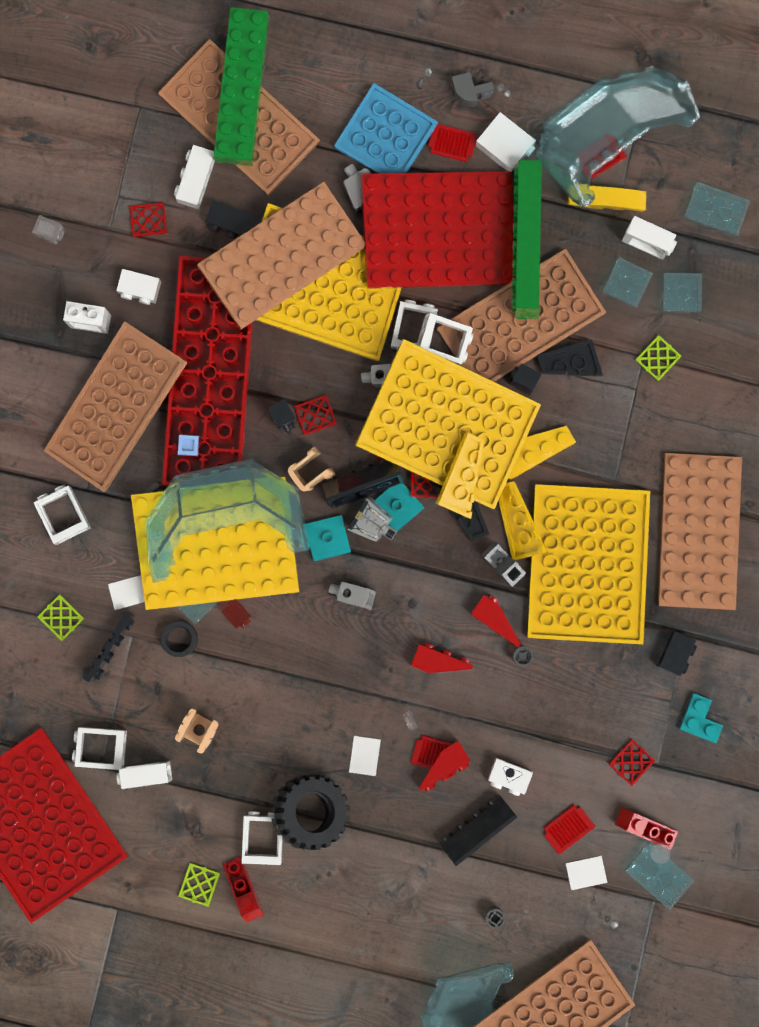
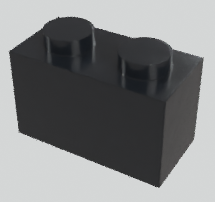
M521 363L519 368L515 366L509 378L512 380L510 386L530 396L542 374Z
M285 399L267 408L281 433L283 431L288 433L296 428V417Z
M672 631L657 667L677 676H681L682 673L685 674L689 667V663H687L689 656H693L697 648L695 645L696 640Z

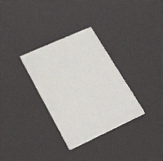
M141 575L108 584L115 610L145 602Z
M354 736L349 768L350 773L376 776L381 740Z
M602 856L566 863L571 890L607 883Z

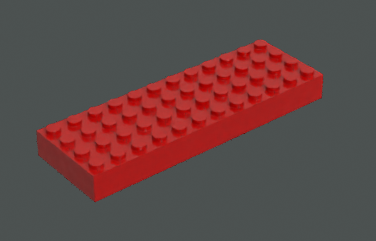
M179 257L172 352L187 361V364L169 391L162 485L165 487L193 488L242 482L253 322L240 330L197 267L198 263L206 259L204 257ZM179 435L199 436L198 456L178 455Z

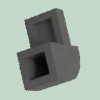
M470 72L453 76L451 79L455 97L465 106L475 107L478 104L477 98L484 100L490 98L494 93L493 82L474 86Z
M495 541L481 554L489 565L512 587L526 574L518 563L508 556Z

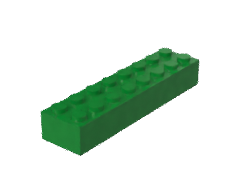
M230 7L214 148V159L217 163L253 166L270 20L268 11Z
M519 160V167H515L514 221L517 222H514L513 239L517 240H513V258L517 259H513V276L516 277L512 278V294H516V296H512V313H516V319H539L542 160Z

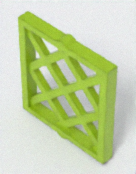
M658 335L635 361L659 381L682 356ZM659 341H662L666 347L659 348ZM656 342L657 348H650ZM650 350H657V357H650ZM659 350H666V357H660ZM669 350H672L676 356L669 357ZM647 351L648 357H642ZM660 359H666L667 366H660ZM669 359H675L669 366ZM641 360H648V367L642 364ZM650 360H657V366H651ZM651 369H657L658 376H655ZM660 369H666V370L660 375Z
M60 594L38 616L61 641L85 619ZM60 600V607H53V604ZM62 601H63L68 607H62ZM69 609V617H62V610ZM50 610V617H43V614ZM53 610H60V617H53ZM72 610H73L78 616H72ZM44 619H50V625ZM53 619H60V626H53ZM62 619H69V626H62ZM72 619H79V621L74 626H72ZM69 628V632L62 636V629ZM54 629H60V635Z
M190 863L178 897L209 907L220 873L207 867ZM193 867L200 868L202 871L195 874ZM191 869L193 876L188 878ZM206 872L214 873L215 876L208 878ZM204 874L206 880L200 883L197 876ZM195 878L197 885L191 887L189 880ZM215 879L214 885L212 887L210 881ZM187 883L189 889L183 891L184 886ZM208 883L210 889L204 891L201 885ZM199 887L202 893L195 896L193 889ZM190 891L193 897H186L184 893ZM211 891L210 897L207 899L206 893ZM203 895L206 902L198 901L197 898Z

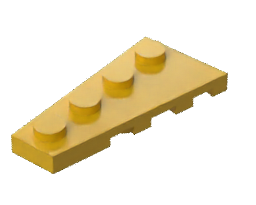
M564 426L526 437L509 475V481L576 443L568 427Z
M465 432L435 503L470 519L472 516V502L474 503L475 483L478 481V466L481 464L484 446L483 439Z
M515 481L506 483L498 501L512 559L519 560L547 553Z

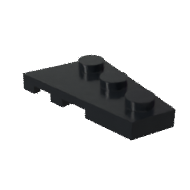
M592 339L537 355L542 375L603 376Z

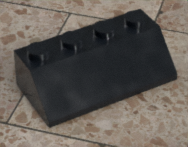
M382 459L376 465L368 464L363 466L360 471H349L344 474V477L338 479L337 477L330 478L326 481L327 483L323 484V488L329 505L332 509L402 484L404 480L398 465Z
M501 796L491 798L487 802L488 806L486 808L476 810L472 814L473 818L468 822L464 820L456 827L458 829L453 834L449 832L441 839L443 841L440 843L441 847L455 866L459 865L518 818Z

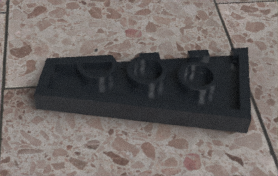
M428 480L439 496L443 486ZM476 501L472 502L471 519L449 510L470 542L489 535Z
M125 612L112 632V639L109 638L102 647V655H98L91 664L93 670L90 674L85 673L83 676L84 680L87 682H95L96 679L100 680L105 672L103 667L106 663L109 664L115 655L113 653L116 646L120 647L123 643L125 631H130L135 621L133 618L135 616L133 614Z

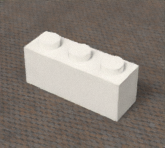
M193 145L192 150L187 152L186 161L188 162L186 168L183 167L181 170L180 178L182 180L180 186H176L174 196H176L177 203L199 209L215 159L214 151Z

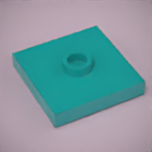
M403 483L388 488L375 500L393 517L389 526L397 530V532L424 509L415 497H410V491Z
M342 515L305 524L314 562L351 553Z

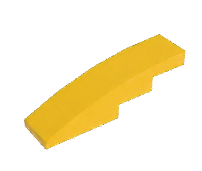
M569 185L568 205L600 210L607 208L642 212L646 210V191Z

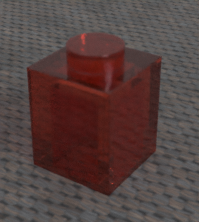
M234 599L221 611L236 629L239 627L243 629L251 622L249 620L252 617L251 614L237 599Z

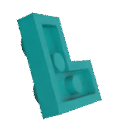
M693 693L679 729L717 743L723 725L705 719L712 700Z

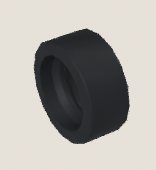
M174 621L163 629L160 643L169 655L184 657L195 650L198 643V635L191 624L185 621ZM184 628L189 632L190 643L186 649L175 650L169 645L168 636L173 629Z

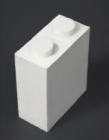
M500 112L476 141V147L506 171L513 172L515 167H519V160H523L526 155L529 157L533 153L536 140Z

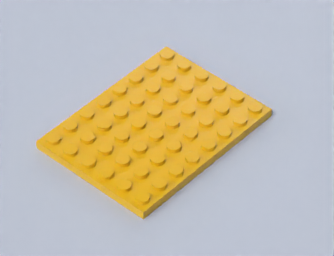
M268 203L262 222L283 208ZM364 248L256 321L379 361L401 288L367 289Z
M403 339L355 446L443 486L465 432L475 435L484 440L481 464L478 466V481L475 483L474 501L495 509L541 404Z
M285 477L131 495L146 610L299 592Z
M535 484L533 522L547 553L531 556L527 638L643 644L650 491Z

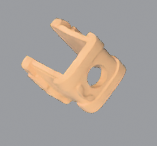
M317 447L307 451L306 457L288 468L290 477L303 492L313 490L314 486L322 480L330 479L336 474L332 468H328L306 484L298 473L299 469L321 454Z
M190 709L188 715L182 721L183 724L178 729L175 740L180 742L185 737L200 745L197 752L203 753L212 741L211 738L214 737L219 725L216 720L212 722L197 714V710ZM198 724L203 725L205 728V732L201 736L196 735L194 732V727Z

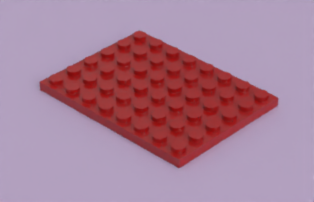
M511 171L361 174L367 289L507 285L512 282L513 277H516L513 276V259L517 258H513V240L516 239H513L514 205Z
M40 728L0 756V878L29 922L33 923L129 856L43 728Z

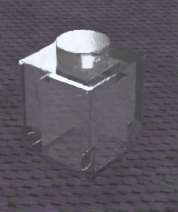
M39 215L32 233L35 237L57 245L58 240L61 241L63 238L64 227L61 223Z

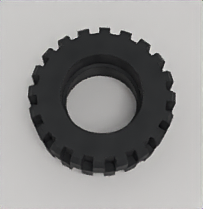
M313 774L297 776L295 779L285 782L286 785L281 786L278 790L279 795L273 799L275 807H271V813L275 815L272 823L277 825L275 831L278 835L283 836L282 840L285 843H290L292 847L302 850H321V848L331 846L332 842H337L340 839L338 835L344 834L346 830L344 823L349 822V817H346V811H350L349 805H345V801L348 799L346 794H341L342 788L339 785H334V781L330 778ZM305 794L317 795L322 800L325 808L324 820L320 827L314 831L304 830L296 819L297 803Z

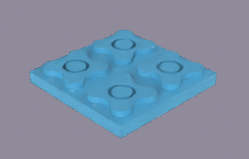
M373 83L337 140L334 148L376 174L407 173L438 125V121Z

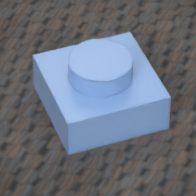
M179 435L178 455L198 456L199 436Z

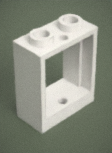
M636 216L631 220L622 239V242L662 260L666 255L670 256L677 244V241L674 240L676 234Z
M412 300L400 301L391 349L398 350L402 340H398V334L404 309L437 315L438 309H435V306L430 304L416 305V302ZM431 335V338H430V342H429L428 348H430V344H431V340H432V335Z
M66 301L63 320L73 329L108 334L111 314L105 307Z
M429 313L425 315L416 345L457 365H462V362L464 363L468 356L466 349L468 344L470 345L472 342L473 328ZM435 322L464 332L456 357L428 348Z
M65 485L55 488V492L50 495L45 493L37 497L38 501L34 502L55 545L91 529L72 488ZM68 494L81 522L57 534L43 506Z
M78 727V731L74 733V742L77 743L76 750H73L72 762H75V767L114 770L123 768L127 730ZM84 733L116 735L114 764L82 761Z
M170 761L123 767L119 769V773L116 775L117 783L121 785V789L172 781Z
M249 811L248 815H244L243 864L281 865L282 835L277 834V855L248 854L250 821L272 822V819L275 818L274 813L268 812V815H260V812Z

